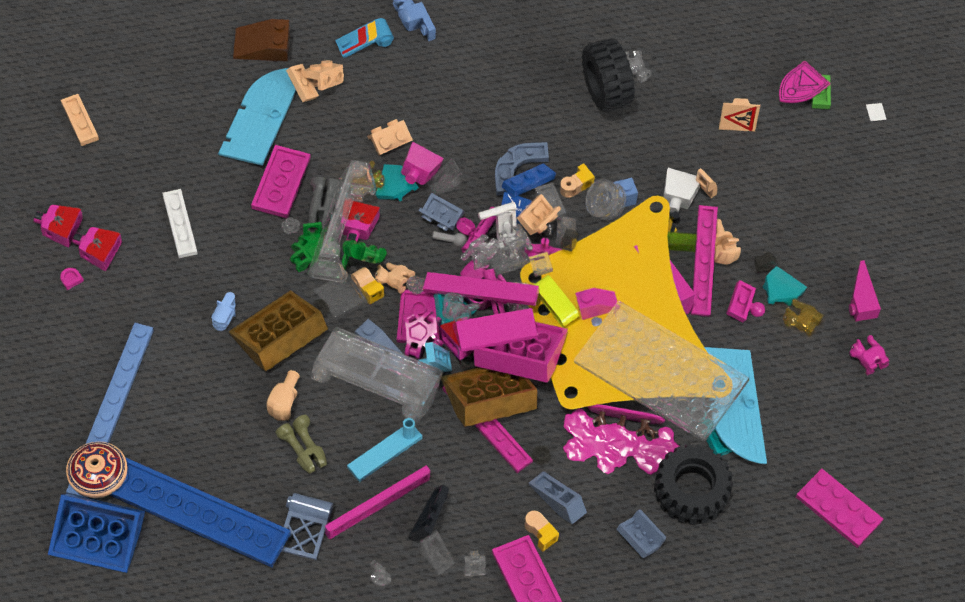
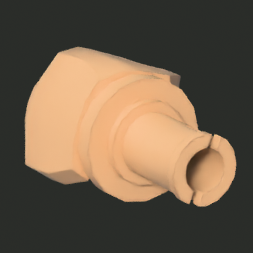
M717 219L714 262L728 265L738 260L741 248L736 246L739 239L733 237L731 232L724 230L720 219Z
M288 371L284 383L276 384L267 399L268 414L278 421L289 420L291 417V406L298 394L294 387L300 377L296 371Z

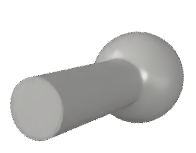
M436 231L432 233L433 239L452 242L456 247H463L467 242L466 235L462 233L455 235Z

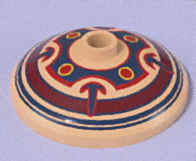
M91 442L79 447L71 455L67 463L66 475L69 484L77 493L90 498H100L112 494L123 484L127 475V462L123 453L116 446L107 442Z

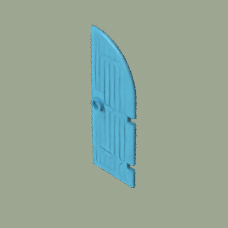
M288 68L272 71L251 85L241 103V106L246 108L245 110L238 109L226 135V139L231 141L223 142L218 155L263 166L296 93V89L286 72Z
M704 347L733 383L732 392L728 396L719 399L709 398V401H716V404L710 405L712 422L718 436L730 450L740 457L755 463L767 464L750 350ZM716 380L712 384V388L716 392H722L726 387L725 382L722 380Z

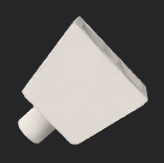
M671 168L667 169L663 197L669 202L670 212L677 211L679 213L680 207L684 209L689 208L700 188L695 175Z

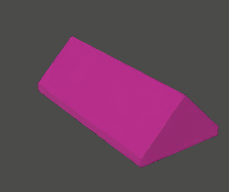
M532 308L462 320L452 324L461 352L538 338Z

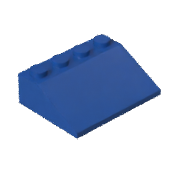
M68 493L61 494L48 555L127 573L141 532L145 511Z

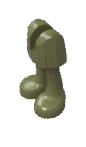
M305 414L294 420L293 428L289 423L280 426L275 433L279 439L287 441L292 446L298 456L297 463L308 474H311L316 470L310 457H313L319 468L326 466L327 461L322 447L316 446L309 436L308 426L310 418ZM294 430L302 439L307 448L306 450L298 442Z

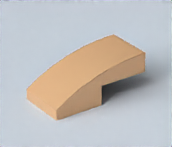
M700 168L697 172L696 181L700 184L702 190L710 198H713L717 195V185Z

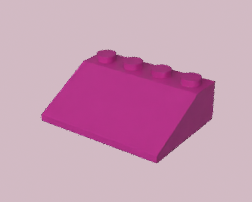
M535 322L538 338L474 349V365L548 383L555 371L568 329Z

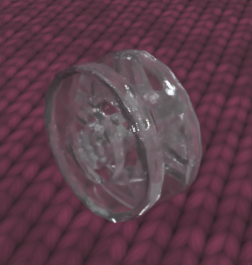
M600 179L595 181L587 191L586 208L594 217L608 221L614 220L625 207L626 193L619 183Z

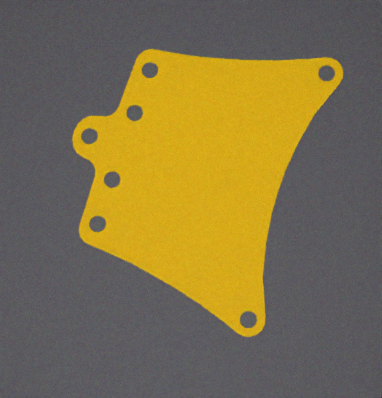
M652 196L646 199L640 205L599 231L560 251L530 262L521 269L520 277L522 284H534L528 279L529 275L533 272L540 273L542 278L549 275L579 313L578 318L562 327L551 312L545 316L539 314L538 308L543 304L539 297L537 298L536 306L528 305L529 308L533 309L535 322L568 329L561 350V354L566 355L567 361L563 365H556L555 371L551 376L558 400L564 408L577 409L596 404L650 398L686 397L719 399L728 396L732 392V380L708 354L694 332L681 304L669 258L667 234L670 206L664 197ZM653 202H660L663 205V209L659 213H653L650 210V205ZM591 288L614 291L620 310L595 316L602 318V324L593 326L591 320L594 317L582 320L577 304L576 292ZM714 381H724L726 384L725 389L722 392L714 391L712 388ZM571 386L578 390L577 396L572 399L564 395L565 389Z

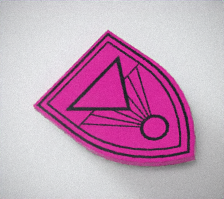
M804 61L790 71L782 80L779 89V100L785 103L804 102L815 97L831 83Z

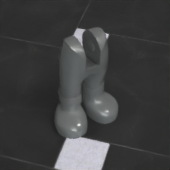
M315 177L311 179L309 185L313 193L309 207L308 223H316L317 219H322V229L328 230L334 215L336 194H341L345 186L341 181L329 178L323 207H321L326 179L324 177Z

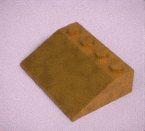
M290 290L231 329L229 333L255 364L267 371L298 349L304 347L314 338L320 336L328 328L321 311Z
M481 367L441 377L454 411L465 427L537 409V388L528 378Z

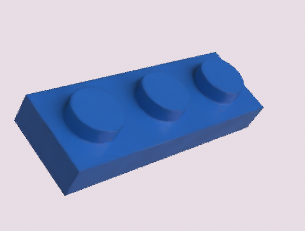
M543 163L503 181L502 188L513 197H516L555 179L556 173Z

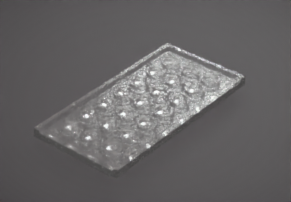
M619 300L574 359V363L703 442L707 440L749 382V377Z

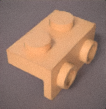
M325 60L319 65H310V68L303 70V77L316 79L318 81V90H324L343 83V65Z
M395 119L387 123L388 127L384 129L380 126L371 130L372 134L367 137L372 140L378 155L412 141L404 120L398 122Z
M540 194L520 213L517 219L530 235L536 232L540 234L547 229L548 226L546 224L548 222L550 223L558 217L557 213L561 208L560 206L552 208L544 196Z

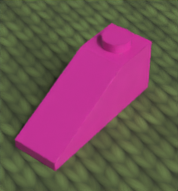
M864 260L860 261L857 269L851 303L849 304V312L854 316L855 322L877 318L881 310Z

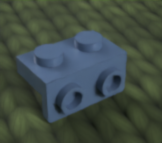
M433 193L429 196L423 209L420 208L418 210L422 213V218L429 222L435 220L438 222L437 226L445 231L448 228L454 231L456 223L465 212Z
M642 510L636 511L632 518L621 523L617 528V531L642 558L657 551L666 539V536Z

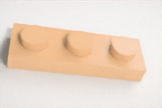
M79 94L62 99L61 104L80 145L83 146L99 140Z

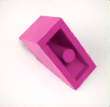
M591 288L575 293L582 320L620 310L614 291Z

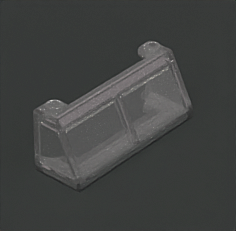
M351 160L341 175L308 270L309 277L341 283L346 282L348 274L344 270L339 256L341 252L339 243L353 201L363 202L365 195L369 193L370 195L375 194L377 187L369 162Z
M336 327L316 358L310 378L324 383L333 375L402 404L403 415L418 423L434 403L443 370Z

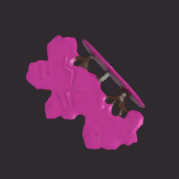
M596 404L588 406L590 411L599 414L594 419L589 417L582 409H577L572 414L565 415L564 428L573 435V439L568 440L566 445L563 446L564 452L567 453V458L572 461L584 462L586 459L596 456L597 467L606 474L612 473L615 467L623 466L626 464L627 457L633 456L639 468L651 475L658 470L661 460L665 459V455L668 452H674V449L679 447L674 442V432L671 428L663 427L658 431L650 428L648 424H663L665 422L663 417L655 414ZM604 415L620 418V422L610 425L606 424ZM625 420L641 422V428L636 431H628L624 427ZM595 422H598L597 427H594ZM644 430H647L646 433L651 434L652 441H648L645 438ZM641 431L642 435L637 436V433ZM655 433L659 435L657 439L654 436Z

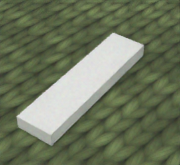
M181 189L162 193L178 257L183 258L197 255Z

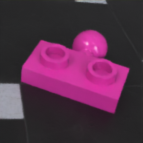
M739 280L735 285L726 314L741 322L747 319L749 310L753 316L761 317L765 313L764 305L760 302L752 303L756 288Z

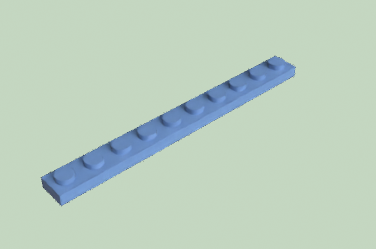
M134 323L86 444L91 442L109 443L153 334V327ZM69 484L66 493L87 498L77 493Z

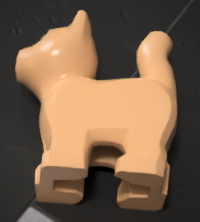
M387 263L386 267L391 271L388 272L381 265H378V270L375 273V280L378 283H387L390 287L397 289L400 294L406 289L403 286L404 283H407L410 287L415 284V272L407 267Z

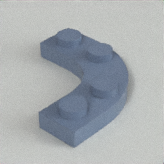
M547 142L519 144L510 148L502 158L500 157L495 168L496 195H504V192H507L502 188L503 181L514 177V172L522 164L549 161Z

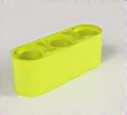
M549 275L533 284L539 286V299L562 327L579 317L575 306Z

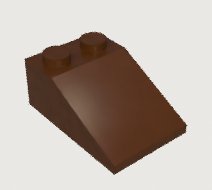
M269 19L236 28L233 59L288 61L289 20Z

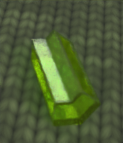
M668 232L669 250L695 252L696 234Z

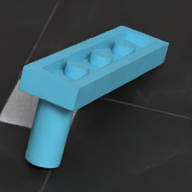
M434 342L425 343L427 358L417 360L418 370L424 371L438 368L443 372L452 371L450 352Z
M406 418L403 421L402 428L347 465L348 470L361 482L420 441L422 434L415 428V421L411 418Z

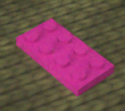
M275 145L251 204V209L288 218L311 159V154Z
M823 469L796 495L798 500L857 548L883 521L880 515Z
M529 535L492 549L493 557L515 602H562Z

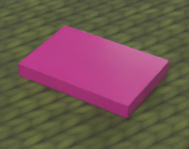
M405 290L401 293L397 331L398 343H407L406 325L402 318L403 314L408 315L412 313L413 309H416L420 318L427 310H431L433 315L436 316L435 293L416 290ZM430 337L426 343L433 342L434 340Z

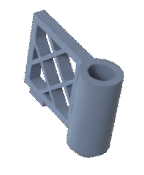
M294 493L287 499L286 508H289L284 528L291 531L289 537L293 536L297 545L292 548L283 547L281 551L317 560L325 534V525L328 524L332 514L333 503ZM291 518L299 519L303 526L293 531L290 527ZM313 524L322 525L320 532L314 536L311 535L307 528ZM306 529L310 538L299 543L295 534ZM312 541L315 545L314 553H306L302 546Z

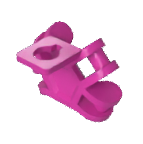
M413 309L412 313L408 315H402L406 325L407 338L405 356L409 357L412 355L416 356V359H421L423 347H425V343L430 337L434 340L435 344L442 347L444 343L440 340L439 324L442 321L440 317L434 316L431 310H427L420 318L416 309ZM412 343L418 344L417 349L412 348Z

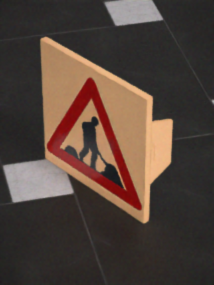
M735 98L733 103H723L719 129L755 131L760 105H752L748 99Z

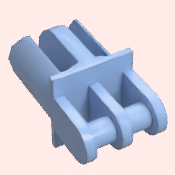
M232 292L226 293L222 302L217 300V307L211 318L213 327L218 331L225 330L232 317H236L235 295Z

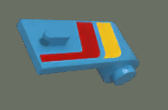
M379 18L335 41L343 58H346L375 42L378 46H389L394 37L386 20Z

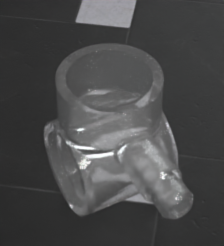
M447 293L444 296L442 315L445 318L453 319L455 322L468 320L471 317V311L479 309L480 304L471 303L465 305L462 295Z

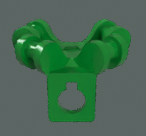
M322 222L303 224V235L298 237V242L291 245V249L295 253L290 257V261L296 265L297 272L304 271L311 262L319 261L324 262L328 267L337 268V259L340 258L341 252L334 248L336 240L333 238L329 239L327 234L322 232ZM312 227L318 228L315 230V232H310L308 230Z
M355 240L345 241L342 246L344 255L339 273H345L349 256L376 264L381 263L385 259L386 249H378L375 245L367 247L364 242L357 243Z

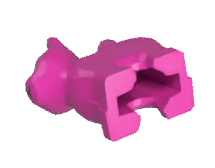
M872 335L867 337L868 343L872 346L870 349L865 350L861 341L857 339L849 352L851 357L859 359L861 365L866 369L867 376L875 372L874 369L878 367L877 364H879L880 369L889 365V359L883 347L873 339Z

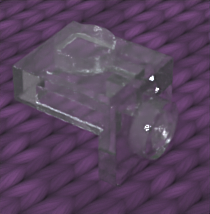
M570 217L557 218L556 244L565 246L574 244L576 219Z

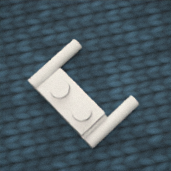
M515 202L478 213L480 220L496 216L498 241L480 247L482 254L518 243Z

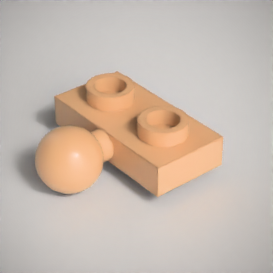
M303 64L292 66L286 72L302 102L317 98L319 95L315 87H318V81L303 77V70H305Z

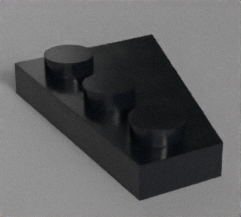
M441 485L433 490L408 536L409 539L415 542L431 535L442 506L448 498V487Z

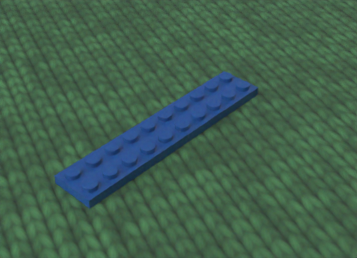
M125 457L127 462L126 478L123 484L110 496L269 567H273L291 534L289 529Z

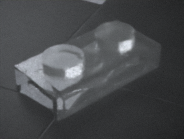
M554 183L536 187L535 192L537 196L542 194L552 208L560 206L561 210L557 213L558 217L556 219L566 217L565 208Z

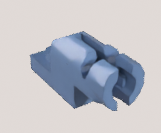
M393 0L398 16L408 31L420 28L422 35H426L428 41L435 39L436 29L422 2L415 4L412 0Z

